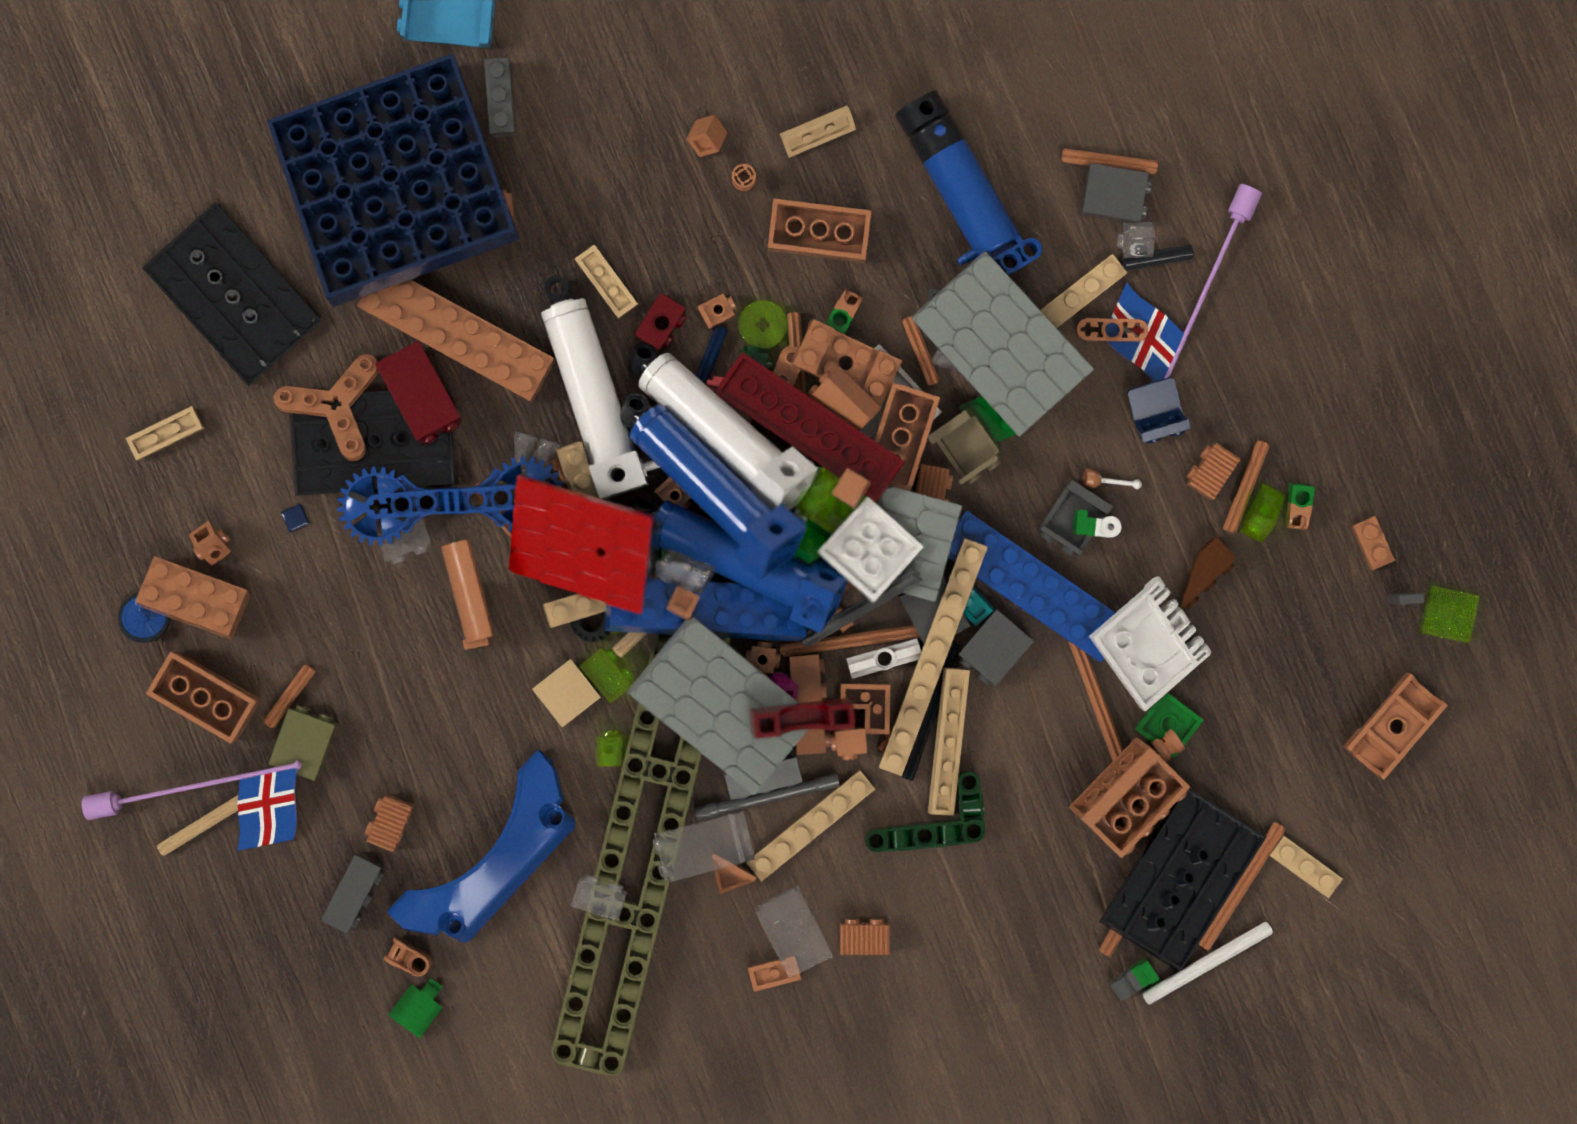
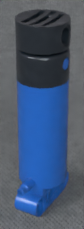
M931 91L903 107L895 114V117L905 135L910 137L909 141L971 247L970 251L957 259L958 264L968 263L985 251L1009 276L1031 264L1041 255V243L1035 238L1022 239L953 117L947 115L949 110L938 91ZM1024 246L1032 249L1033 256L1025 254ZM1003 258L1010 259L1013 267H1006L1003 263Z

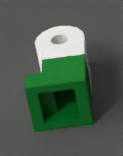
M1075 510L1072 534L1110 538L1117 536L1121 531V523L1116 517L1091 518L1087 517L1088 510Z

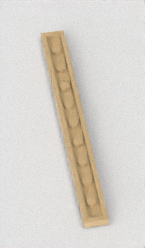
M964 538L879 763L880 769L900 776L904 772L988 547L967 538Z

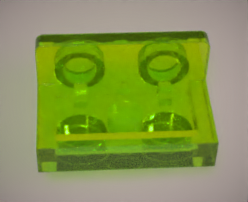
M602 647L579 667L611 704L633 685L631 682L633 676L625 667L619 668L615 663L618 658L609 648L605 651Z

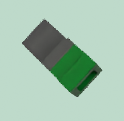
M1144 957L1121 972L1120 975L1110 981L1109 985L1119 1001H1123L1150 983L1153 984L1160 979Z

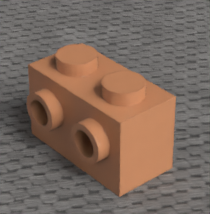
M863 725L855 726L852 729L834 730V734L830 735L832 751H836L837 756H842L843 760L857 759V754L867 753L865 728Z

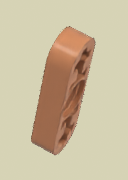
M1086 318L1079 322L1076 332L1083 341L1140 342L1148 335V326L1140 319ZM1086 323H1090L1091 328H1098V323H1103L1101 327L1102 337H1097L1098 332H1091L1090 336L1087 337L1085 332H1081V328L1085 327ZM1114 323L1119 327V334L1116 337H1109L1106 334L1105 328L1108 324ZM1122 323H1127L1126 329H1132L1135 327V324H1139V328L1143 329L1144 332L1140 333L1138 338L1135 337L1134 333H1126L1127 338H1122L1124 332Z

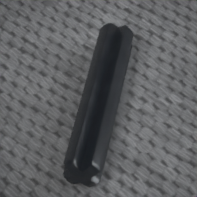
M1192 245L1150 251L1141 256L1126 255L1121 258V264L1125 270L1190 260L1194 258V250Z

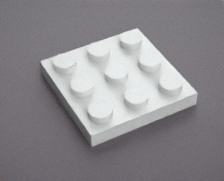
M867 497L817 553L874 603L924 546Z

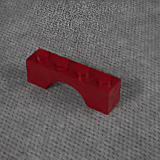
M848 698L749 709L751 734L755 739L780 737L791 731L805 729L834 731L855 728L853 703Z

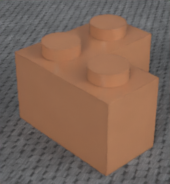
M840 683V699L848 698L853 703L854 709H864L865 734H889L890 684Z

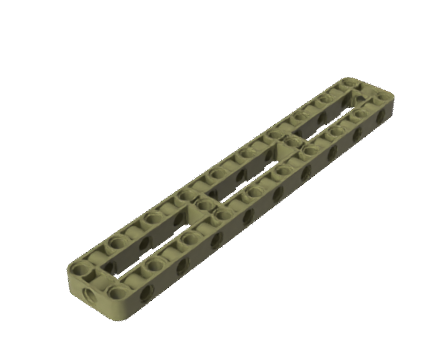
M655 634L648 665L673 635ZM725 638L723 641L729 645L731 638ZM639 702L551 1053L553 1059L561 1065L606 1076H616L624 1067L702 755L701 752L682 737H680L675 761L651 755L660 719L655 716V720L652 723H644L641 719V714L648 709ZM633 758L640 759L643 764L642 769L639 771L632 770L629 766L630 760ZM657 764L664 765L667 770L666 775L657 777L653 773V767ZM681 770H686L690 774V780L686 783H681L677 779V773ZM644 781L668 786L640 901L635 902L616 897V892ZM621 806L628 807L631 811L630 817L626 819L621 818L617 813V809ZM668 818L676 819L679 824L678 828L675 830L667 829L665 821ZM608 854H615L619 859V863L615 866L608 865L606 856ZM663 866L667 874L662 878H658L654 875L653 868ZM598 901L604 902L607 906V911L604 913L596 912L594 904ZM622 907L628 908L631 916L628 919H622L618 916L617 910ZM646 913L652 914L655 922L651 925H646L642 922L641 916ZM611 924L631 929L632 933L604 1045L597 1046L582 1042L583 1039L580 1038L607 928ZM586 949L592 950L595 958L591 961L585 960L582 956V951ZM633 961H638L642 964L643 969L640 972H633L629 964ZM579 997L583 1002V1006L574 1008L570 1003V999ZM620 1009H627L631 1017L627 1020H622L618 1017L617 1012ZM560 1045H567L570 1047L571 1053L569 1055H562L558 1047ZM608 1057H615L619 1064L616 1067H610L606 1064V1059Z

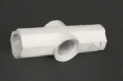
M917 638L849 657L846 660L851 677L854 679L919 659L921 649ZM882 652H888L891 655V661L887 665H880L878 662V655Z

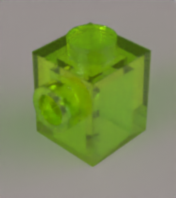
M603 731V735L597 736V766H622L623 735H617V731Z

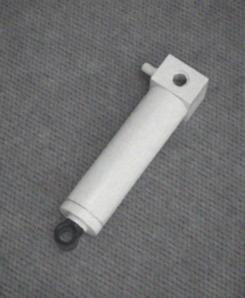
M559 275L551 276L544 284V291L549 298L551 306L543 311L541 316L545 323L544 325L591 464L589 469L599 499L606 500L648 486L647 472L660 467L653 460L643 462L630 439L628 427L621 421V405L586 300L572 299L570 286L566 279ZM555 283H562L564 286L563 292L559 295L551 293V287ZM619 469L624 470L625 478L623 481L615 482L613 479L614 472Z
M645 342L634 345L628 369L635 376L641 377L638 385L639 388L656 404L663 405L724 465L752 489L751 491L771 510L783 504L790 511L805 500L817 472V468L812 461H808L794 447L782 453L672 354L665 353L656 358L657 352L652 345Z

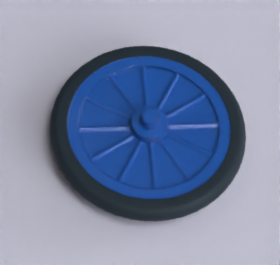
M136 593L128 597L121 605L118 613L119 627L122 633L132 641L139 643L155 641L167 631L171 618L140 607L135 602L139 594Z

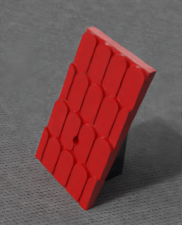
M519 474L515 488L509 570L515 574L539 580L541 583L605 602L610 606L642 614L645 588L658 569L663 522L654 521L651 515Z

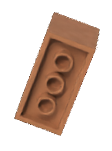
M1136 737L1069 808L1107 846L1122 858L1134 850L1135 844L1142 837L1150 834L1153 829L1152 826L1158 820L1165 818L1169 814L1170 808L1186 796L1190 786L1151 747Z

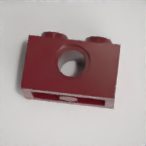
M660 293L634 334L635 337L652 345L660 352L663 348L668 349L674 339V336L671 335L676 327L680 329L687 318L684 314L686 309ZM661 317L669 320V326L665 330L656 328V321Z

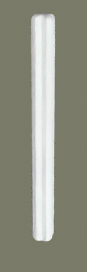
M1267 922L1258 925L1145 990L1142 993L1143 998L1147 1004L1154 1003L1272 935L1273 930Z

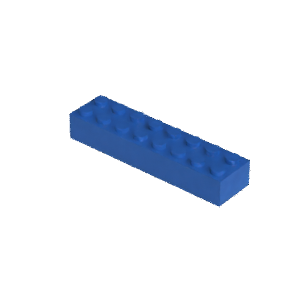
M964 511L957 522L947 559L955 563L964 538L986 545L988 548L976 579L1078 647L1097 662H1102L1104 657L1089 636L1112 617L1115 612L970 512Z
M651 579L645 588L642 614L610 606L606 603L605 631L674 635L686 619L665 608L675 587L678 585L700 596L691 615L720 638L799 642L806 637V626L789 619L792 607L741 584Z

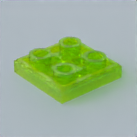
M1430 586L1420 633L1470 643L1480 596Z

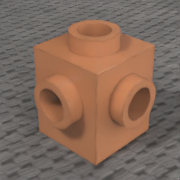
M209 520L189 534L194 546V553L200 560L205 559L211 566L232 552L227 543L230 541L228 535L223 529L217 530Z
M757 641V646L752 645L751 651L746 650L745 659L765 676H768V673L773 674L774 668L779 669L781 654H776V648H771L772 643ZM761 655L767 657V663L764 665L758 662V657Z

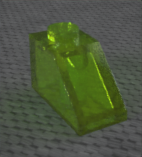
M1263 483L1245 516L1240 532L1262 543L1276 525L1285 494Z

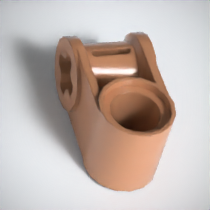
M396 936L393 938L394 944L389 954L383 958L385 962L414 976H422L430 971L433 966V958L428 952L421 950L403 938ZM416 958H422L425 961L426 967L424 970L416 967Z

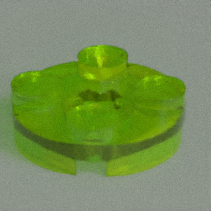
M767 300L755 301L746 306L740 315L739 332L741 337L750 346L771 349L780 343L786 335L787 318L781 307ZM761 318H765L766 322H770V327H766L765 332H761V329L756 327V323H759Z

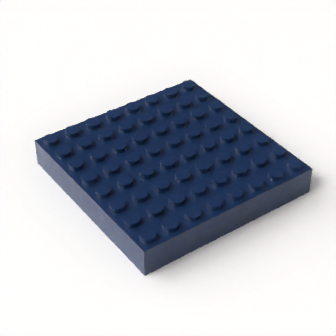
M453 53L267 120L326 299L333 307L520 240L461 70Z

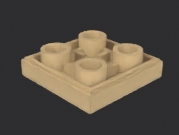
M572 659L568 660L532 689L561 727H564L601 698Z

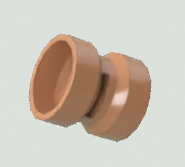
M740 164L733 169L732 183L737 190L749 191L755 186L756 172L752 166Z
M1172 729L1168 730L1162 739H1155L1151 742L1156 753L1165 762L1171 759L1172 754L1185 750L1184 745Z

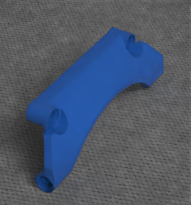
M538 749L518 770L516 795L508 822L495 845L476 866L459 878L444 885L424 890H406L389 908L388 914L403 929L437 936L443 930L453 939L463 943L469 942L556 847L574 830L575 818L559 806L563 801L557 770L552 766L554 763Z

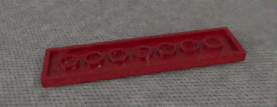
M741 352L714 392L840 479L848 468L868 480L871 485L865 496L876 503L879 502L905 464L904 460L743 352Z

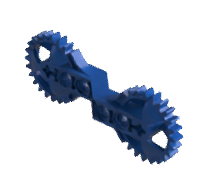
M521 455L520 462L518 463L512 457V465L510 466L502 462L503 471L495 468L484 482L472 487L422 488L413 484L404 474L395 478L394 469L390 474H386L385 466H383L381 472H377L376 467L373 466L371 473H368L363 468V476L360 477L357 473H353L355 481L352 482L348 479L345 481L349 488L340 489L345 494V497L337 498V501L343 503V506L338 507L337 511L344 512L339 521L347 520L348 522L343 529L352 528L351 537L359 534L360 543L365 538H369V546L372 545L374 539L378 541L379 546H382L383 539H387L389 544H392L393 535L400 540V530L409 533L418 520L433 514L480 513L491 518L500 528L508 523V532H511L515 503H512L513 497L510 490L516 488L517 476L519 474L522 475L521 465H526L527 477L539 481H544L551 477L552 480L548 483L555 486L563 485L564 481L555 480L560 474L559 472L550 473L553 467L552 464L545 468L543 467L544 459H541L537 464L535 463L534 456H531L529 462H526L524 455ZM372 476H377L378 493H374ZM500 480L507 484H498V482ZM401 487L404 491H396V490ZM352 491L366 497V502L363 503L348 496L349 492ZM505 491L508 494L507 502L498 504L494 500L495 493ZM473 493H480L484 500L481 505L474 506L469 502V497ZM425 495L431 496L434 500L433 506L431 508H423L420 505L421 497ZM400 497L406 498L409 501V507L406 510L397 509L395 506L396 499ZM387 498H392L391 509L393 512H388V507H382L380 512H376L375 508L370 507L376 499L379 500L380 504H387ZM502 510H507L503 514L500 513ZM364 512L367 513V516L354 525L352 524V520ZM397 517H406V519L402 521ZM376 519H381L382 536H378Z

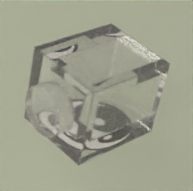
M1152 222L1123 223L1122 233L1117 235L1118 248H1122L1124 258L1153 257L1155 235Z

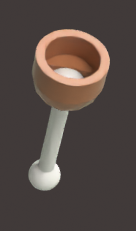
M1085 469L1082 484L1084 488L1088 489L1097 488L1101 483L1133 486L1135 489L1142 487V482L1138 479L1126 481L1101 478L1100 473L1093 469Z

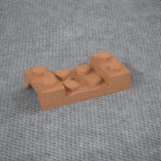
M815 319L810 320L806 335L790 365L821 378L828 370L833 373L840 367L839 360L842 356H848L852 360V365L848 370L844 371L879 406H882L902 360L848 337Z
M1411 673L1403 675L1391 689L1392 693L1361 729L1358 728L1343 745L1349 753L1378 778L1383 780L1448 706L1424 688ZM1396 719L1402 723V729L1399 733H1393L1390 729L1391 722Z

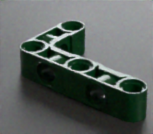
M964 770L958 775L957 797L960 816L956 821H927L908 823L906 826L889 827L888 825V827L872 828L865 834L864 840L867 848L872 852L908 851L956 846L981 841L985 836L984 802L978 775L971 770ZM971 775L974 777L975 783L971 788L963 787L962 780L965 776ZM972 824H976L980 828L978 835L974 837L967 835V828ZM928 829L931 831V837L928 841H920L918 839V833L921 830ZM873 834L882 836L883 840L879 846H872L869 843V838Z

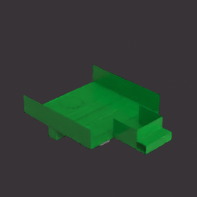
M811 517L805 523L806 530L795 554L796 558L800 556L808 564L820 557L817 552L831 538V535Z
M433 978L428 981L422 991L411 984L388 1016L420 1039L443 1008L433 1000L443 986Z

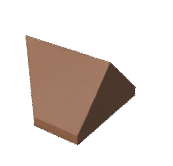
M713 851L711 860L720 894L755 881V873Z

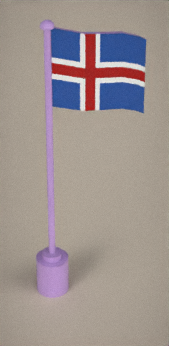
M1245 184L1239 185L1228 209V212L1232 214L1230 218L1234 222L1184 333L1164 313L1142 299L1126 283L1110 319L1143 320L1148 326V335L1140 342L1108 343L1115 351L1141 368L1153 381L1170 377L1238 223H1244L1245 220L1250 221L1262 196V192ZM1110 323L1107 325L1105 332L1109 337H1116L1119 334V327L1114 323ZM1122 323L1124 327L1122 338H1127L1126 333H1134L1135 337L1138 338L1139 334L1144 332L1143 329L1139 328V324H1135V327L1132 329H1126L1127 323Z
M296 760L293 764L123 799L114 791L84 796L82 798V811L85 818L89 821L118 815L123 803L240 780L237 802L240 836L237 851L294 839L296 833L295 785L297 770L301 769L302 763Z

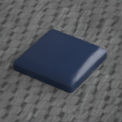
M301 504L281 512L289 532L309 524Z

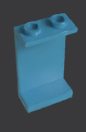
M399 0V8L403 9L402 18L397 20V33H400L402 39L406 41L491 49L496 0Z

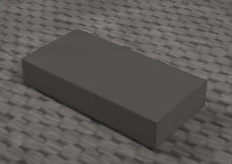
M1411 592L1387 595L1388 604L1397 605L1424 603V594Z

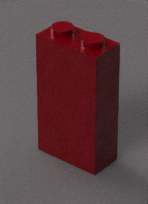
M419 340L375 363L419 445L422 443L425 445L430 444L438 439L437 435L445 431L450 433L460 427L459 424L463 420Z

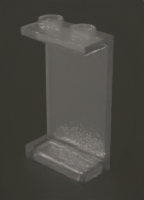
M744 811L728 813V815L666 832L654 833L653 847L656 854L659 853L661 860L659 872L662 878L665 877V881L673 882L755 859Z

